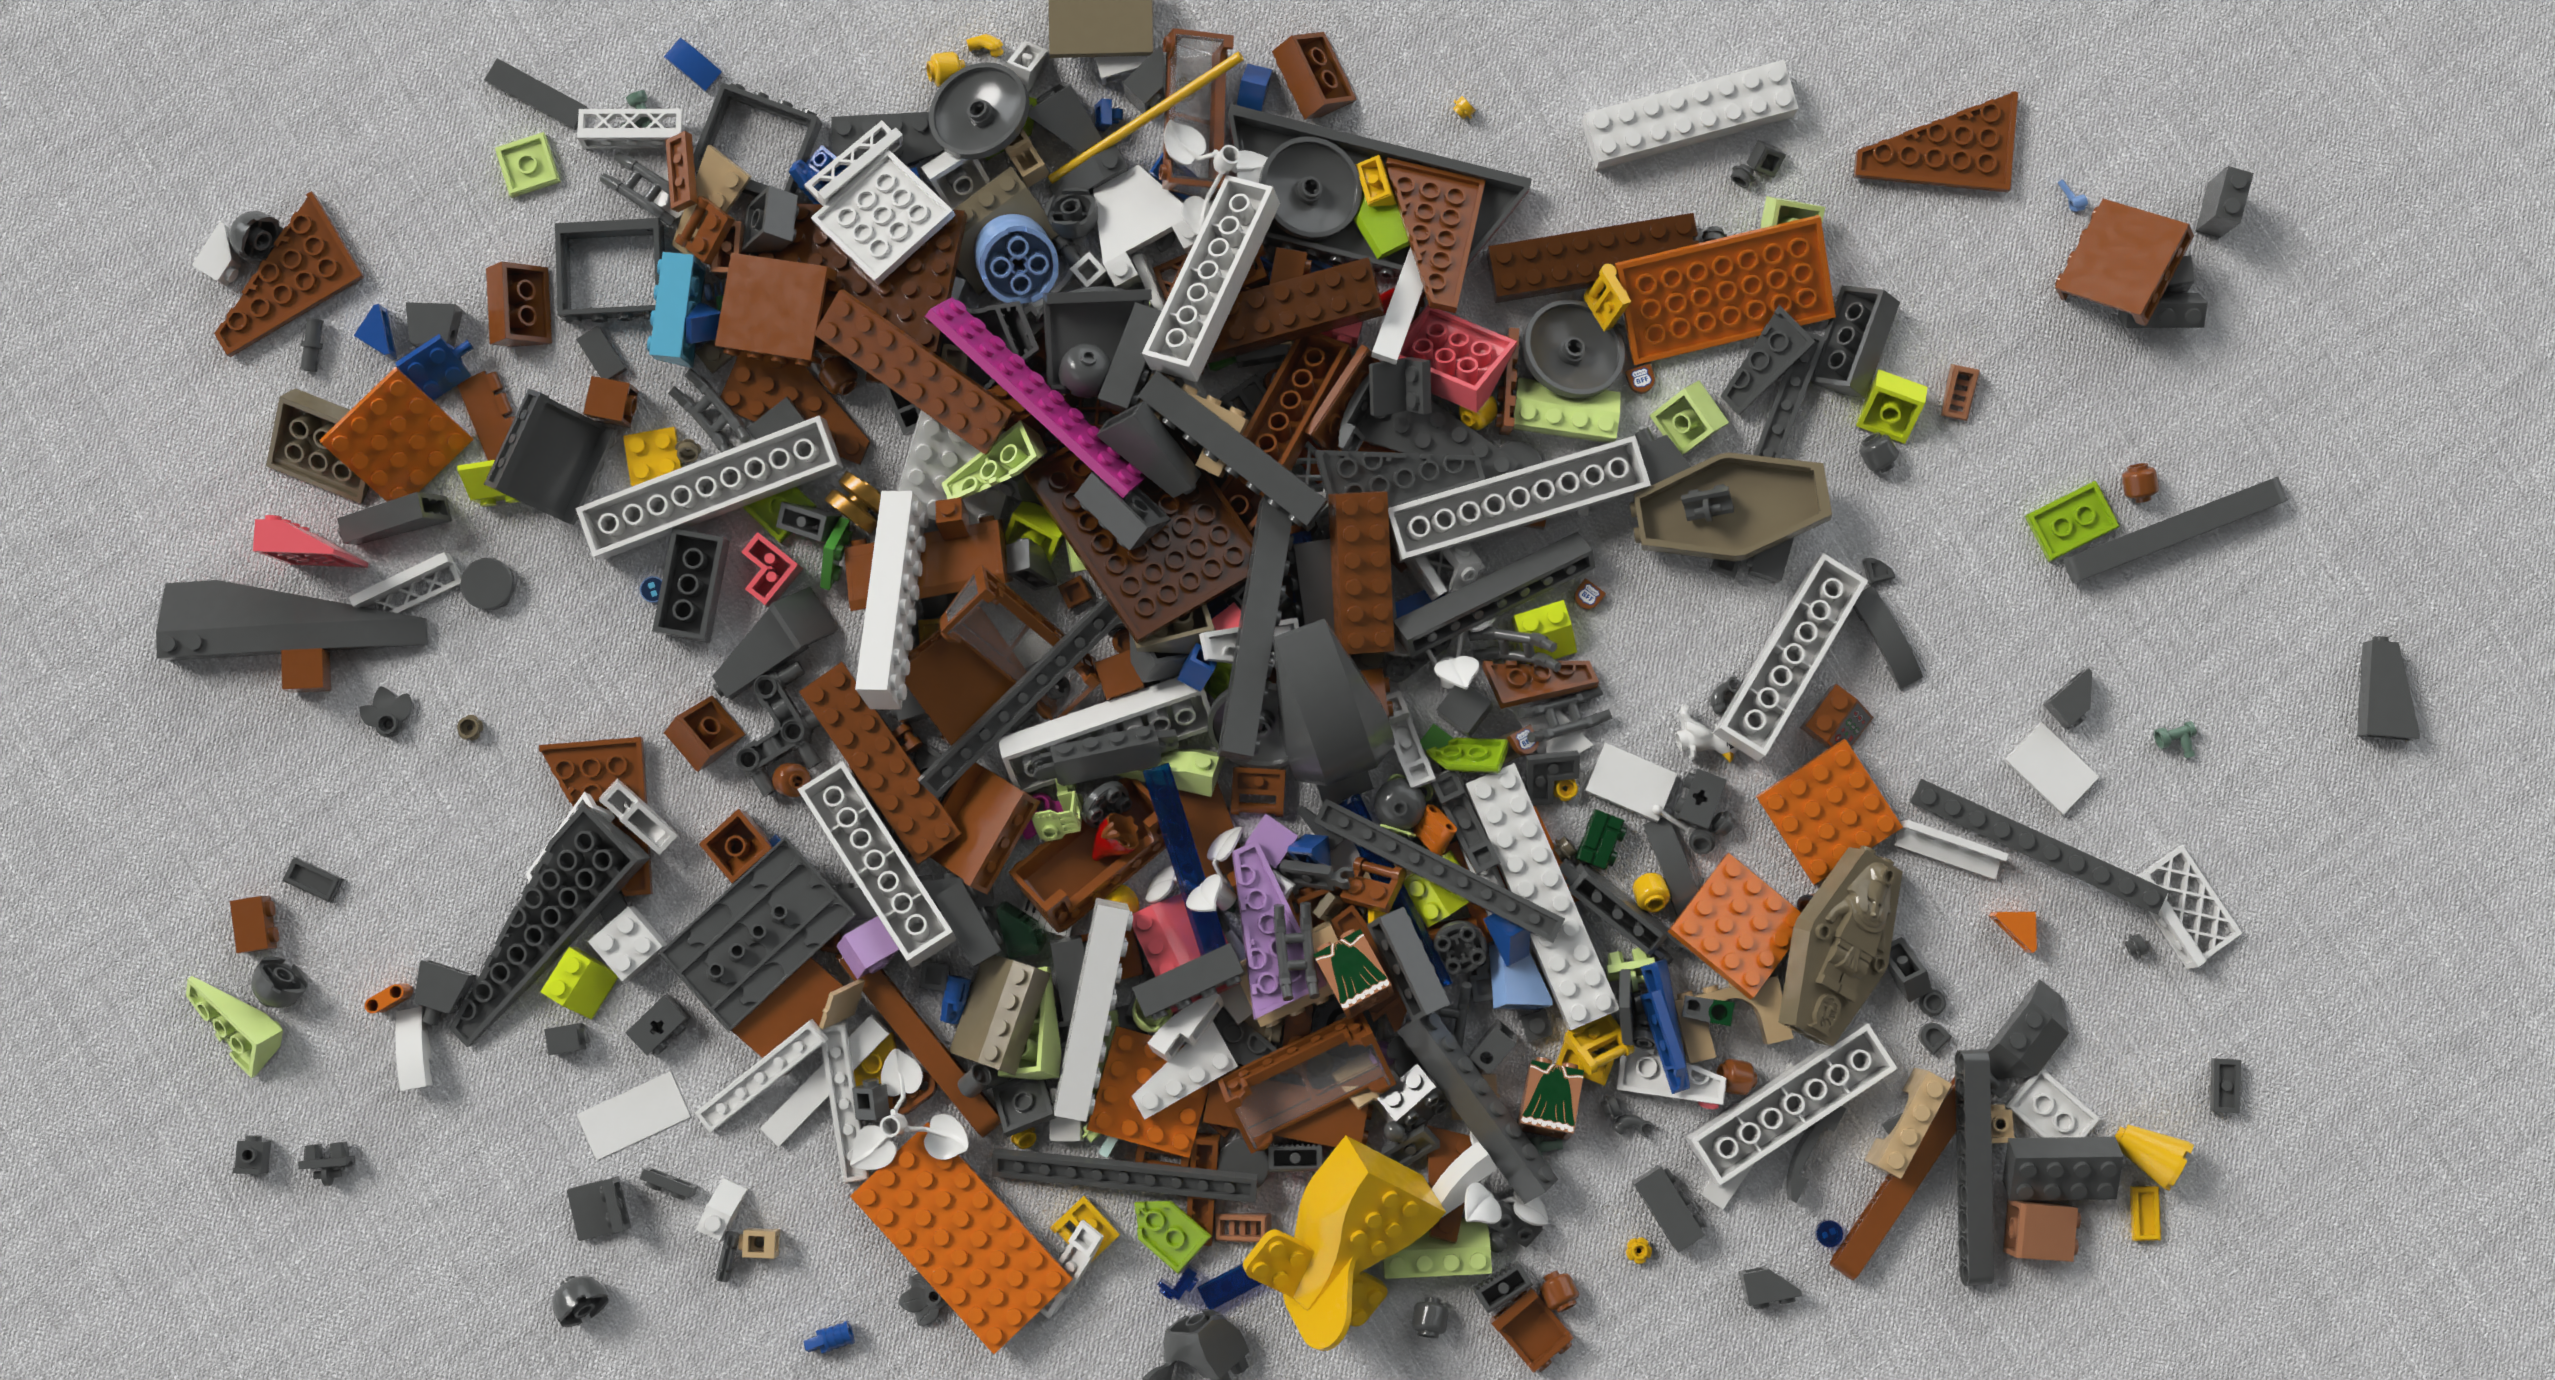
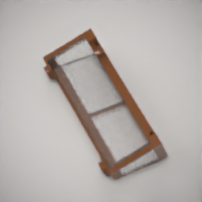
M1173 28L1163 40V52H1166L1165 99L1226 60L1228 57L1227 49L1232 50L1234 47V35ZM1226 72L1164 112V131L1168 121L1172 120L1178 124L1190 126L1202 134L1206 142V150L1201 156L1212 153L1215 149L1220 151L1224 147ZM1164 143L1163 164L1159 168V180H1162V189L1188 196H1199L1205 200L1218 175L1213 164L1214 157L1200 162L1194 159L1191 165L1184 166L1175 162L1168 155ZM1223 175L1210 198L1211 201H1214L1226 175Z
M980 565L973 572L939 619L940 633L946 641L957 644L962 641L1014 684L1066 635L983 565ZM1089 653L1064 675L1070 683V692L1067 696L1061 697L1058 700H1052L1045 694L1036 703L1038 706L1036 711L1043 719L1053 720L1067 715L1101 683L1094 664L1095 658Z
M1363 1012L1349 1020L1347 1017L1340 1019L1217 1078L1225 1102L1251 1154L1267 1149L1273 1140L1272 1134L1369 1088L1371 1092L1384 1093L1396 1085V1081Z

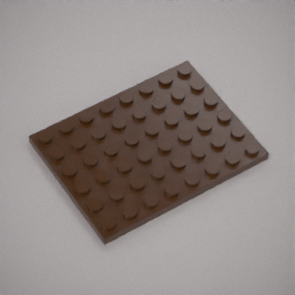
M797 203L799 213L794 224V229H796L794 242L782 251L757 252L758 257L827 266L838 271L836 282L827 281L820 322L838 291L844 289L939 356L944 333L929 321L925 315L934 306L951 298L967 214L965 210H953L955 216L879 285L812 221L811 217L823 207L821 204ZM817 337L815 350L837 351Z
M1162 422L1191 461L1196 464L1198 458L1177 428L1173 430ZM1064 447L1031 465L1022 474L1137 644L1246 581L1253 536L1206 470L1196 466L1202 474L1196 482L1197 487L1188 495L1182 493L1174 498L1146 477L1138 487L1171 520L1141 547L1129 551L1117 542V538L1109 530L1101 527L1098 519L1091 512L1083 509L1080 501L1074 496L1088 476L1094 471L1069 448Z

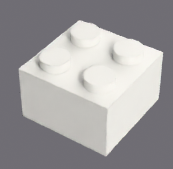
M631 906L624 909L588 941L622 982L630 981L659 956V952L668 945L639 910Z

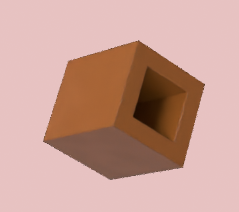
M962 498L935 501L936 525L943 539L948 540L970 536L969 513Z

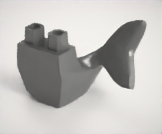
M1204 1309L1202 1310L1203 1313L1196 1314L1190 1318L1187 1315L1165 1330L1164 1365L1149 1371L1142 1380H1171L1174 1365L1177 1361L1191 1365L1203 1378L1231 1380L1228 1374L1230 1369L1233 1374H1240L1249 1368L1245 1355L1250 1351L1240 1330L1226 1317L1214 1310Z

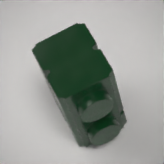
M1594 809L1575 859L1602 870H1606L1608 866L1612 867L1618 853L1614 851L1617 841L1622 842L1627 830L1623 826L1625 820Z

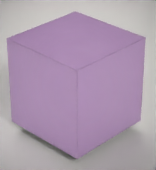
M1265 814L1244 846L1258 840L1269 865L1277 869L1282 859L1288 853V846L1297 840L1298 835Z
M878 916L845 934L836 946L857 980L868 973L873 974L885 967L899 950Z

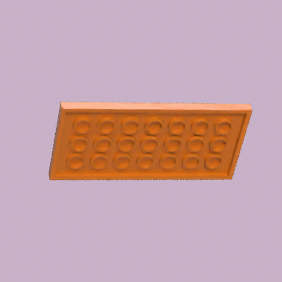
M1819 215L1615 263L1618 281L1623 289L1627 291L1631 303L1624 311V318L1632 363L1634 365L1760 336L1779 305L1800 326L1836 318L1822 221Z
M927 1122L923 1127L930 1128V1122ZM917 1132L897 1151L894 1160L889 1165L879 1168L850 1197L986 1347L995 1354L1073 1278L960 1155L946 1160L932 1157L924 1145V1139L928 1133Z

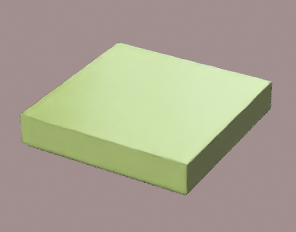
M544 132L495 148L511 198L561 182L547 136Z

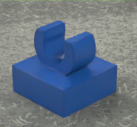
M1102 98L1094 105L1095 127L1097 131H1106L1112 124H1118L1119 120H1123V109L1112 108V99Z

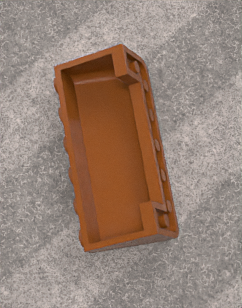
M1125 777L1118 780L1128 790L1129 798L1132 800L1131 808L1121 815L1125 817L1132 816L1134 823L1139 828L1137 831L1139 845L1133 852L1126 855L1107 856L1099 861L1093 860V844L1098 828H1091L1082 819L1081 831L1068 833L1062 839L1038 845L1030 855L1018 861L1008 872L1011 879L1056 932L1060 933L1069 929L1094 908L1096 898L1105 899L1176 839L1178 832L1170 811L1137 779Z

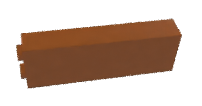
M1215 1079L1210 1082L1203 1122L1238 1129L1225 1102L1219 1083ZM1267 1079L1250 1087L1252 1094L1244 1099L1242 1106L1238 1107L1237 1110L1245 1127L1248 1128L1310 1098V1094L1305 1085ZM1313 1087L1315 1094L1327 1090ZM1347 1098L1272 1135L1337 1147L1345 1135L1366 1145L1369 1131L1364 1130L1366 1119L1371 1120L1374 1104H1367L1358 1110L1352 1101Z

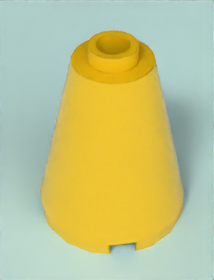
M2129 1124L2125 1128L2120 1126L2114 1136L2122 1154L2168 1191H2170L2171 1185L2174 1186L2187 1163L2186 1154L2188 1152L2191 1153L2194 1144L2189 1141Z

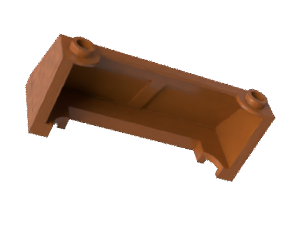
M994 515L978 518L979 523L969 525L970 536L944 540L939 530L924 533L926 546L925 551L921 552L920 558L922 562V575L918 576L917 582L919 586V599L959 592L980 565H983L1003 583L1014 581L1013 577L1007 574V544L1002 519L995 520ZM866 538L851 541L852 546L844 548L850 611L866 609L875 542L867 543ZM975 579L967 590L977 589Z

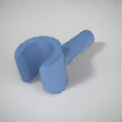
M2063 179L2060 180L2058 185L2069 199L2070 210L2073 212L2084 210L2085 206L2088 205L2086 196L2084 194L2075 196Z

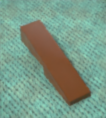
M1196 1132L1191 1150V1168L1217 1170L1221 1134ZM1188 1196L1187 1215L1211 1235L1210 1239L1203 1246H1212L1216 1199Z

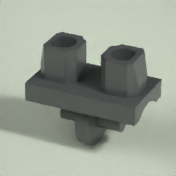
M1724 484L1716 485L1713 489L1706 491L1690 490L1688 494L1681 495L1687 521L1706 518V521L1710 522L1713 521V516L1734 512L1729 486L1726 487Z
M347 1142L330 1143L329 1158H323L322 1144L306 1145L304 1147V1160L298 1161L299 1169L321 1168V1171L313 1172L314 1180L321 1179L324 1186H331L334 1178L342 1177V1170H334L333 1167L354 1164L355 1155L349 1156Z

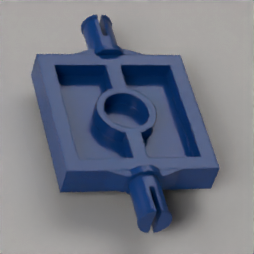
M438 334L395 363L404 375L434 401L472 376L468 368L463 364L461 357L474 348L468 340L454 348L446 343L442 336Z

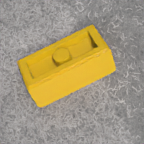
M1380 155L1355 164L1369 207L1397 204L1385 164Z

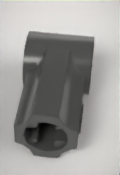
M976 1064L959 1079L958 1088L964 1096L974 1098L980 1092L1002 1085L1011 1078L998 1076V1070L995 1068Z

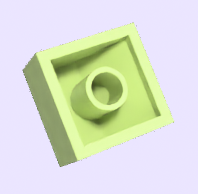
M1700 380L1681 390L1649 415L1662 435H1667L1682 455L1698 446L1729 423Z

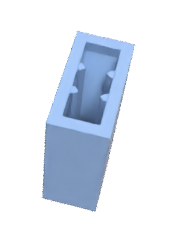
M1496 944L1489 946L1494 1009L1541 1010L1553 1005L1552 998L1530 952L1529 956L1506 967Z

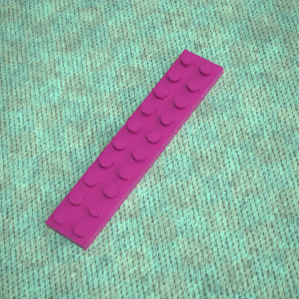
M951 297L928 311L925 317L1122 498L1127 496L1146 479L1147 476L1099 439L1097 433L1100 431L1099 428L1089 424L1078 409L1072 408L1064 401L1061 393L1051 389L1039 373L1033 372L1026 366L1022 357L1013 354L1005 346L1001 338L994 336L988 331L985 324L980 319L973 317L966 310L962 302Z

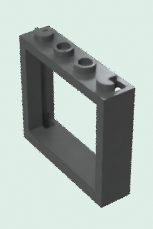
M721 82L693 154L696 176L707 146L714 145L731 100L807 126L808 130L796 158V161L801 159L806 163L822 126L816 113L810 112L807 108H803L802 111L795 109L791 103L779 99L778 102L770 100L768 95L759 91H754V94L750 93L737 83L736 85L732 83L728 85ZM790 175L784 191L795 194L798 184ZM750 180L742 192L757 197L768 185Z
M659 218L555 223L557 315L569 324L582 323V320L592 319V322L597 323L607 322L608 318H618L619 321L634 320L633 317L643 316L644 319L650 320L651 312L655 310L656 305L571 309L569 239L654 235L655 285H658L660 275L657 273V264L659 259H662V253L665 252L664 224Z

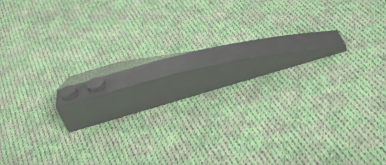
M220 580L165 583L156 630L157 658L167 661L281 654V650L323 648L326 651L428 645L426 618L367 607L356 608L351 604Z
M583 804L547 844L542 860L538 861L534 869V875L529 884L523 889L518 905L514 906L495 942L494 950L491 955H488L479 978H476L472 985L473 989L470 995L464 1000L449 1028L466 1047H470L554 963L651 858L631 837L587 804Z

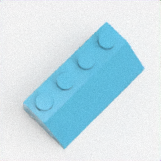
M663 252L662 259H659L657 264V273L660 276L659 284L655 285L654 288L656 307L651 312L650 323L653 329L652 336H649L647 340V350L649 355L656 360L693 368L696 343H686V317L698 303H702L706 266L691 254Z

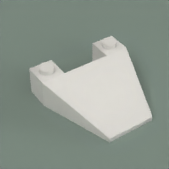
M1137 165L1093 189L1094 198L1098 206L1097 223L1103 265L1116 288L1125 290L1142 281L1129 255L1172 231L1176 233L1187 255L1189 254L1197 235L1189 229L1182 218L1181 207L1183 203L1168 190L1162 189V185L1141 166Z

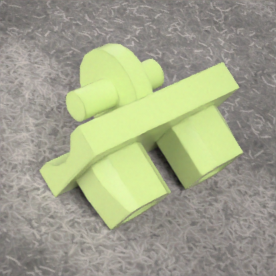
M1640 948L1632 950L1633 961L1624 962L1622 952L1608 953V966L1606 969L1608 982L1619 980L1621 969H1630L1632 992H1638V984L1645 983L1640 967L1655 962L1654 957L1650 958Z

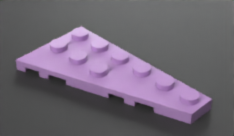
M1258 840L1232 852L1254 1020L1309 994L1305 980V970L1289 971L1294 998L1291 1001L1283 1000L1279 984L1273 924L1274 905L1284 904L1286 934L1301 933ZM1303 943L1287 944L1288 960L1304 959ZM1315 961L1318 987L1320 989L1327 984Z

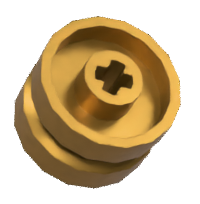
M846 471L839 480V484L849 493L848 497L838 490H831L824 500L871 535L877 527V519L869 514L868 511L871 509L876 514H879L881 493L863 479L860 480Z

